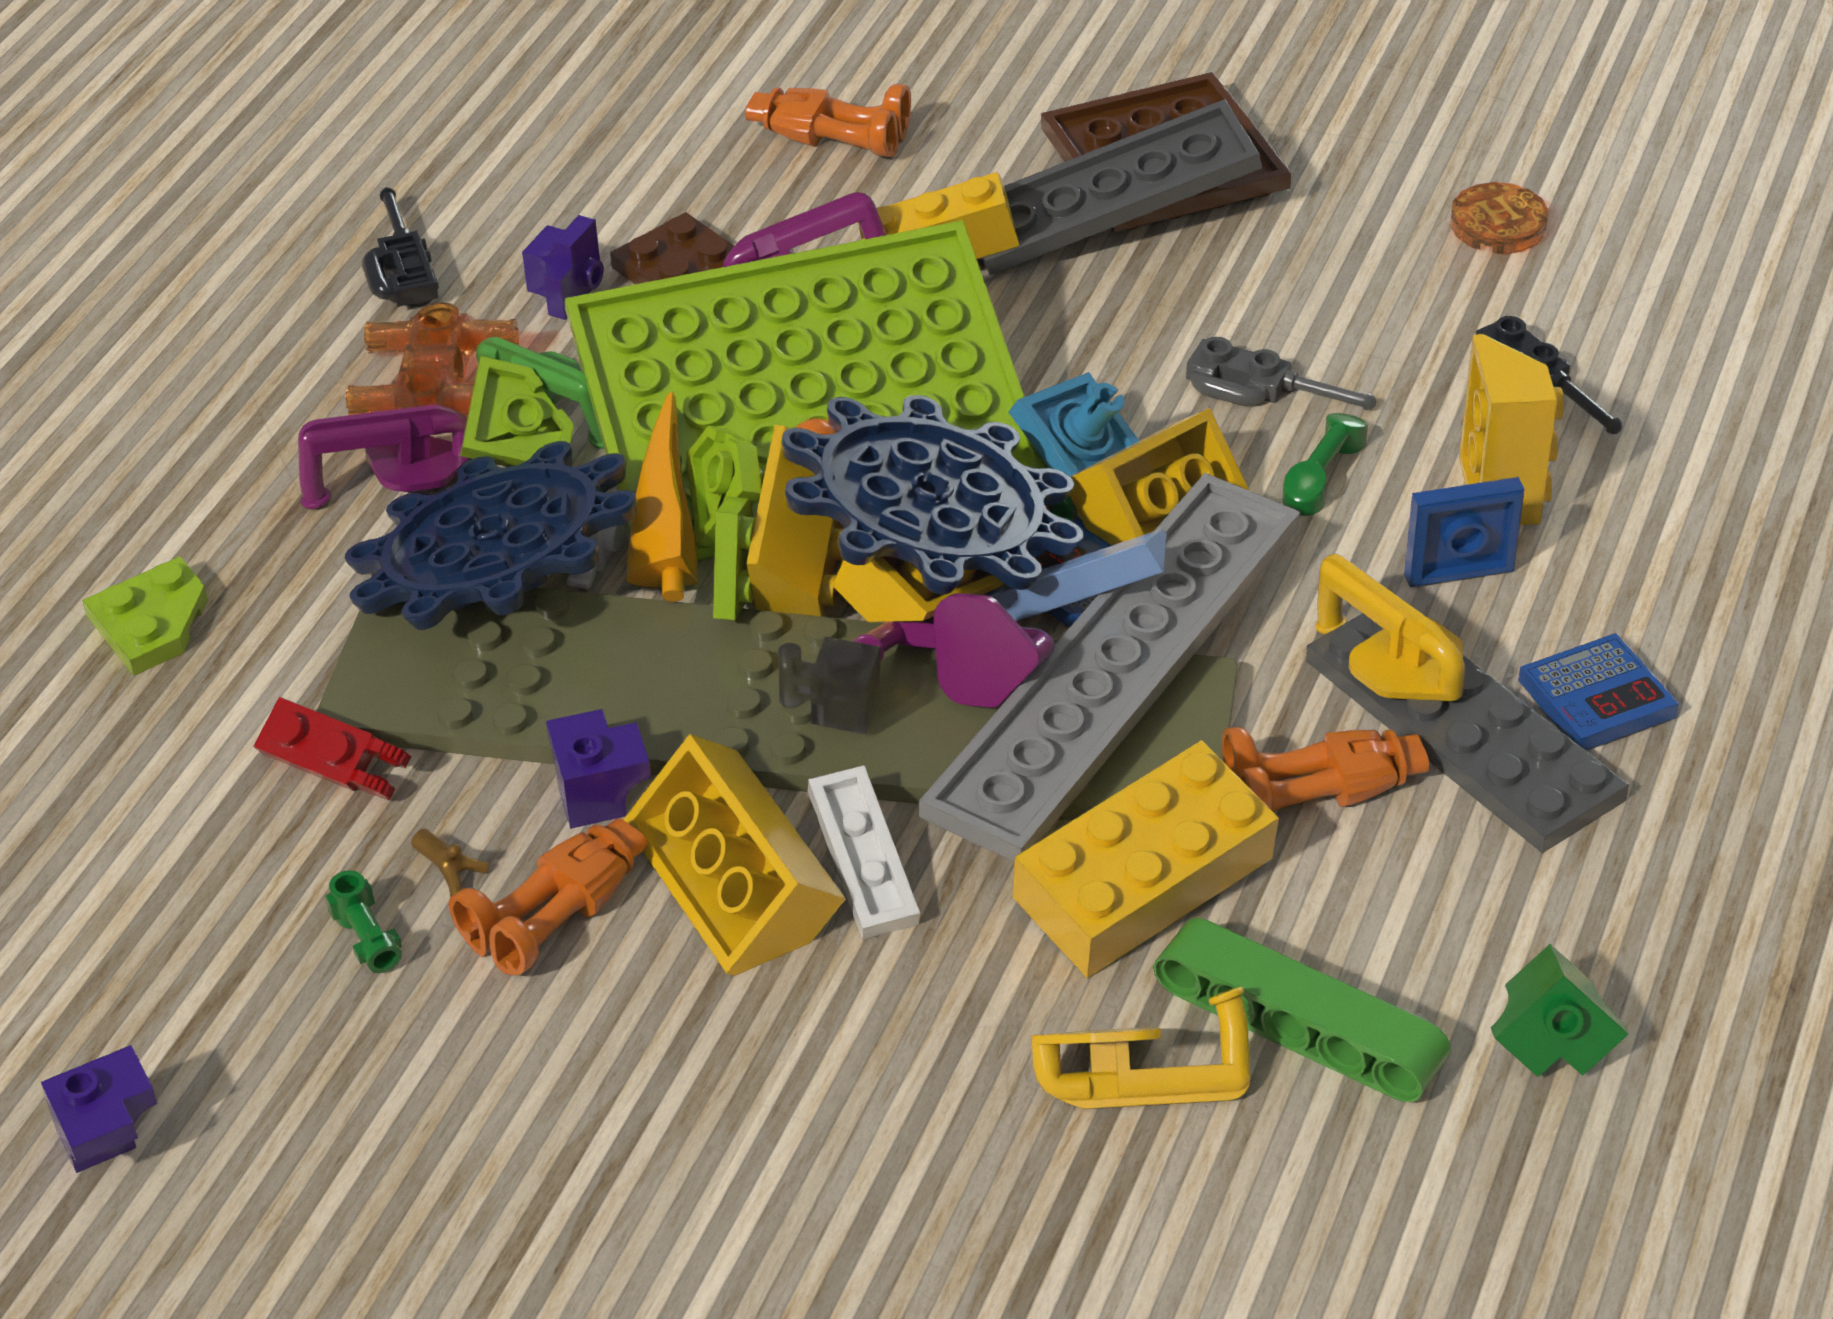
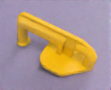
M1331 554L1322 560L1319 572L1316 631L1326 635L1348 622L1342 613L1343 599L1384 628L1352 649L1349 655L1348 666L1351 674L1357 680L1384 698L1455 701L1462 697L1465 663L1463 660V643L1458 636L1437 621L1420 613L1343 556Z
M1241 986L1217 994L1208 1000L1210 1005H1215L1218 1015L1222 1064L1130 1069L1129 1041L1160 1039L1161 1028L1156 1027L1031 1035L1032 1063L1036 1080L1049 1095L1083 1109L1237 1099L1246 1093L1251 1080L1248 1023L1241 996L1244 993V988ZM1089 1043L1091 1072L1061 1073L1060 1044Z

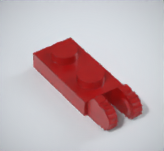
M282 697L278 698L253 745L261 754L351 791L355 792L356 789H360L388 801L391 799L396 788L389 784L386 779L366 773L372 758L375 757L393 767L405 769L412 757L402 749L377 739L369 732Z

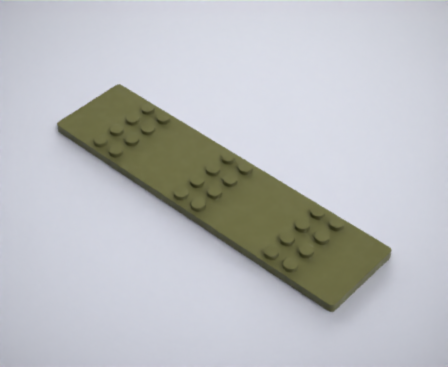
M535 588L524 591L522 606L512 613L505 615L495 614L484 601L470 603L462 609L451 611L440 623L426 630L415 629L403 617L402 608L408 601L399 602L373 614H364L359 610L316 712L369 732L377 739L399 748L554 764L546 721L603 709L608 728L637 722L650 762L651 775L657 776L687 736L692 734L737 750L761 784L766 788L808 792V779L864 765L877 800L919 804V800L1004 702L996 707L989 708L962 705L951 700L943 692L938 681L936 648L895 645L884 652L881 662L875 666L868 667L857 663L852 656V643L858 636L867 634L882 625L883 623L753 609H742L735 620L713 618V605ZM1194 654L1059 819L1073 821L1201 740L1223 761L1222 734L1226 728H1230L1237 683V662L1226 657Z

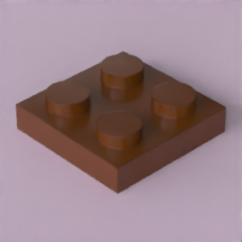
M685 212L611 251V266L632 283L640 284L723 267L724 259L734 245Z

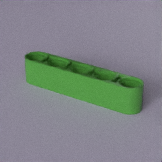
M1191 918L1155 960L1153 966L1157 980L1167 991L1217 1015L1216 1007L1209 1004V998L1236 987H1243L1244 993L1241 996L1245 1006L1249 1031L1402 1102H1415L1419 1100L1451 1053V1044L1447 1036L1429 1021L1202 918Z

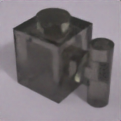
M825 636L816 662L810 663L801 661V648L795 643L781 645L778 650L780 703L785 707H796L802 702V694L810 695L812 725L866 734L880 697L881 646Z

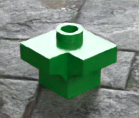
M1551 944L1505 984L1508 992V1003L1502 1015L1490 1027L1494 1038L1537 1077L1560 1057L1583 1076L1629 1035L1624 1023L1601 999L1593 982Z

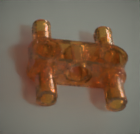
M439 302L423 307L414 317H410L409 321H367L364 328V341L367 344L366 350L368 354L375 352H404L397 380H394L392 384L376 386L348 385L346 390L348 415L440 405L468 416L474 384L463 383L469 356L474 354L480 342L489 337H499L519 345L517 319L474 320L472 315L468 316L467 313H460V310L455 305Z

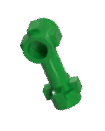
M348 870L336 874L329 882L330 893L325 896L328 912L332 919L336 920L340 926L355 931L360 942L353 945V950L360 964L366 963L370 971L374 973H383L391 970L399 963L402 957L400 949L402 948L401 939L395 928L383 932L373 916L370 907L375 904L371 885L367 879H364L356 871Z

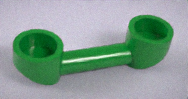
M1332 413L1326 416L1325 435L1306 461L1295 464L1285 475L1283 505L1299 511L1301 516L1313 515L1323 509L1327 481L1325 471L1337 453L1353 454L1365 447L1368 424L1363 419L1344 413Z

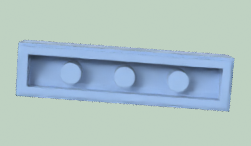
M1163 529L1042 569L1039 579L1026 590H1016L1005 584L983 595L996 599L1017 622L1164 572L1166 533Z

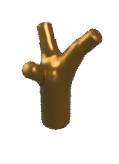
M427 829L417 831L412 838V847L433 862L442 873L449 886L450 898L462 890L459 875L461 871L468 870L486 874L489 870L488 862L461 853L459 845L454 844L450 846Z

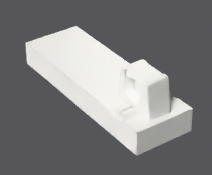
M865 766L808 779V794L817 814L820 827L862 940L919 925V908Z

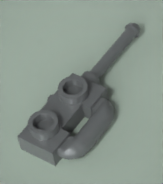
M1223 337L1202 339L1187 362L1186 379L1191 380L1193 387L1199 393L1238 405L1255 406L1264 400L1276 403L1283 389L1291 392L1295 389L1358 405L1363 407L1364 410L1373 409L1377 403L1375 396L1371 393L1366 395L1299 377L1298 372L1291 370L1292 362L1280 359V356L1272 350L1248 351L1233 347L1232 343Z

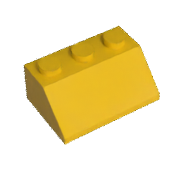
M998 172L982 177H974L966 182L940 190L925 192L917 197L888 206L877 207L887 235L963 220L976 259L1020 246L1005 187ZM859 225L861 239L864 240L865 238Z
M1484 334L1473 335L1459 453L1465 484L1519 477L1525 489L1520 525L1540 524L1543 502H1550L1552 498V479L1548 470L1549 461H1556L1558 455L1557 434L1553 428L1554 420H1561L1563 417L1564 401L1561 387H1553L1547 365Z
M1210 408L1171 424L1070 476L1074 482L1070 496L1085 528L1112 546L1154 532L1204 473L1248 491L1250 490Z
M774 425L746 563L756 610L825 617L827 607H835L838 591L832 586L837 574H833L835 561L844 560L840 555L838 544L839 534L844 528H842V524L839 521L830 517L800 515L789 509L785 496L787 482L793 478L815 476V474L807 468L792 463L785 458L781 440L783 433L790 428Z
M893 556L879 557L866 565H853L843 560L832 584L867 622L924 621L933 617L937 605L952 594L983 595L1005 585L999 578L988 572L964 570L962 581L951 593L937 594L924 586L922 575L918 568L910 562Z

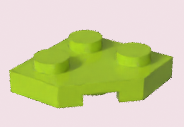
M480 356L460 456L471 459L490 456L493 457L498 465L507 467L517 466L530 459L539 448L556 441H567L571 445L574 424L562 408L559 410L556 408L542 389L543 382L531 367Z
M708 425L688 450L687 462L697 545L715 547L716 511L727 497L749 498L752 507L760 499L764 473L759 469L756 446L728 428Z
M727 497L716 511L713 618L735 620L745 604L752 603L753 601L746 563L756 517L753 515L749 498Z
M179 556L119 584L110 586L99 593L83 599L82 602L88 619L133 676L184 653L191 638L189 633L190 626L196 615H202L208 599L204 584Z

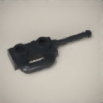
M385 187L380 191V199L385 204L394 233L393 236L377 239L378 247L369 250L364 255L362 268L370 291L379 299H395L397 307L405 305L423 306L434 299H438L437 289H439L434 270L431 269L429 264L432 262L430 251H425L427 250L425 238L420 239L418 230L410 232V230L405 228L395 200L396 193L392 188ZM384 269L385 271L394 269L395 274H390V278H386Z
M1504 316L1496 322L1476 330V335L1484 334L1547 365L1553 387H1561L1562 392L1606 428L1607 433L1613 435L1621 432L1623 427L1621 420L1611 416L1571 383V377L1569 376L1570 365L1568 362L1558 356L1559 351L1554 345L1541 342L1530 333L1522 319L1515 316Z

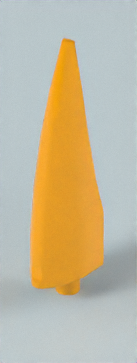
M670 392L666 396L653 428L640 472L636 491L637 515L631 521L626 578L630 584L662 588V598L664 600L677 602L684 598V586L697 584V542L681 473L676 397L673 392Z

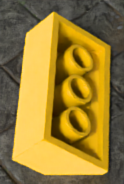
M689 734L623 819L646 837L648 848L643 851L726 974L736 976L810 944L846 900L845 896L737 750Z

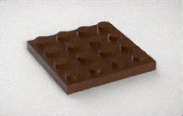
M1213 72L1041 113V129L1064 162L1226 99L1259 152L1262 169L1155 210L1148 215L1140 216L1112 227L1113 232L1132 230L1138 226L1166 219H1175L1182 215L1210 208H1219L1226 204L1254 197L1267 196L1270 193L1290 189L1291 186L1290 170Z

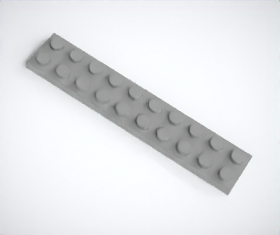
M1204 473L1154 530L1163 529L1166 533L1164 572L1099 594L1058 640L1052 655L1039 664L1018 686L919 800V817L1013 862L1015 861V856L1038 843L1299 527L1300 512Z

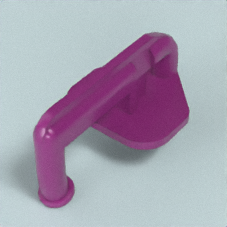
M855 192L744 236L724 259L723 267L793 254V248L857 222L865 239L884 236L887 233L872 198L866 193Z
M427 405L316 419L307 422L302 426L298 435L299 480L302 492L301 505L307 509H316L324 506L331 498V492L325 488L323 482L322 454L365 448V457L382 486L390 490L410 492L440 488L447 485L458 475V469L461 465L471 460V458L460 456L467 416L444 406ZM452 433V442L430 435Z
M957 593L946 597L937 605L934 619H926L924 621H887L867 634H862L855 638L852 643L851 652L857 663L870 667L881 662L884 652L895 645L936 648L937 675L943 692L951 700L962 705L993 708L1003 703L1039 664L1052 655L1055 645L1048 633L1039 629L1021 627L993 597Z

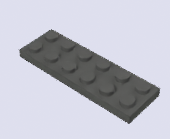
M1223 99L1005 185L1020 246L985 256L981 259L989 275L1013 268L1033 258L1059 250L1071 243L1094 234L1102 233L1107 229L1137 217L1148 215L1155 210L1262 169L1259 152L1226 99Z
M1363 613L1307 645V663L1387 728L1393 730L1397 736L1417 734L1426 750L1430 763L1542 854L1627 800L1629 788L1627 782L1464 655L1465 679L1463 694L1460 699L1455 701L1396 699L1377 695L1357 680L1349 670V655L1352 649L1384 629Z

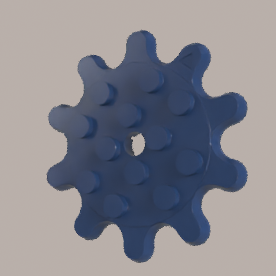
M912 395L905 398L902 405L903 413L899 416L890 417L874 414L854 399L835 397L827 405V414L830 426L837 433L825 435L807 429L791 428L782 435L781 444L785 458L792 463L807 468L815 474V476L793 478L787 482L785 487L787 506L790 510L800 515L827 516L839 521L844 526L838 538L840 555L845 561L853 565H866L874 559L884 556L896 557L910 562L918 568L922 575L924 586L937 594L951 593L962 581L964 570H982L999 578L1010 588L1026 590L1039 579L1042 571L1041 564L1030 555L1028 550L1038 549L1058 555H1068L1082 542L1083 532L1078 525L1052 514L1045 507L1064 502L1072 493L1074 487L1073 480L1066 473L1056 469L1030 468L1019 463L1011 453L1018 446L1020 435L1017 430L1007 424L989 422L975 430H964L948 423L942 415L941 406L935 400L922 395Z
M556 441L539 448L530 459L517 466L498 467L493 457L490 456L471 459L458 469L457 482L441 493L434 495L410 493L396 498L387 506L386 512L397 527L385 536L359 542L345 553L346 563L356 573L361 575L377 573L353 588L349 595L352 603L362 613L373 614L399 602L408 601L402 608L403 617L415 629L426 630L440 623L451 611L462 609L470 603L484 601L495 614L505 615L512 613L522 606L524 591L535 589L544 584L548 579L547 574L561 572L578 575L589 572L598 564L599 555L596 540L590 537L601 530L626 524L637 515V497L633 491L620 490L605 493L625 479L626 461L624 456L617 453L607 454L587 464L570 467L572 465V448L570 443L567 441Z

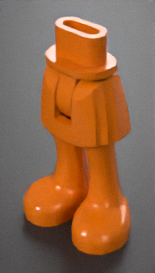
M891 85L886 91L881 105L865 107L849 104L830 97V92L824 89L788 88L784 94L782 88H773L770 93L755 92L746 106L745 117L747 121L763 122L764 128L813 147L817 146L819 140L826 137L870 150L877 156L894 157L898 151V141H903L906 137L911 114V91L908 85Z
M1242 727L1226 728L1222 734L1223 762L1273 812L1288 806L1332 795L1336 798L1340 807L1352 805L1374 797L1394 786L1404 784L1408 775L1422 774L1429 771L1428 755L1420 737L1417 734L1397 737L1396 733L1391 729L1384 730L1381 736L1376 730L1329 732L1324 734V739L1321 742L1284 753H1262L1257 751L1252 736ZM1304 776V777H1300V778H1296V779L1286 780V779H1289V778Z
M621 818L615 819L606 827L593 825L587 830L586 834L581 832L541 855L537 860L538 868L512 893L497 902L492 903L484 893L475 888H463L449 899L448 903L452 920L461 936L474 952L481 957L491 952L493 961L499 970L508 975L518 976L534 965L538 958L539 946L571 915L579 912L584 917L589 918L595 915L608 902L625 875L634 868V858L648 848V841L643 833ZM554 896V897L550 900V902H548V903H547L539 912H537L534 916H532L531 918H529L528 920H526V921H524V922L521 921V920H522L524 917H526L530 912H532L534 909H536L538 906H540L542 903H544V902H545L546 900H548L550 897Z

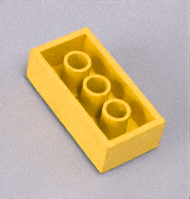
M1201 740L1015 856L1013 898L1088 979L1273 858L1279 818Z

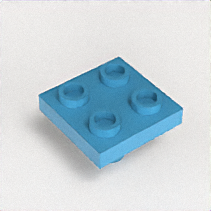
M1089 372L1018 399L1008 411L1048 468L1062 471L1069 476L1139 441L1119 414V411L1124 406V397L1119 395L1112 403L1110 401L1119 390L1108 383L1097 384Z

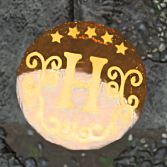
M1490 182L1476 184L1461 191L1453 200L1450 227L1455 236L1469 247L1480 250L1481 244L1493 247L1492 253L1497 254L1522 252L1537 245L1542 240L1544 231L1547 229L1549 209L1544 200L1530 189L1511 183Z

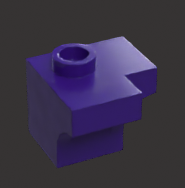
M578 215L566 229L547 225L522 251L527 291L546 298L548 315L566 320L568 317L565 310V298L589 294L600 285L603 278L604 266L600 261L595 219Z
M603 709L546 721L548 738L556 769L558 789L570 829L626 817L625 800L628 792L639 782L651 778L650 762L637 722L608 728Z
M132 1045L41 1081L55 1129L76 1173L137 1148L134 1140L138 1137L134 1124L143 1112L157 1104L153 1087Z

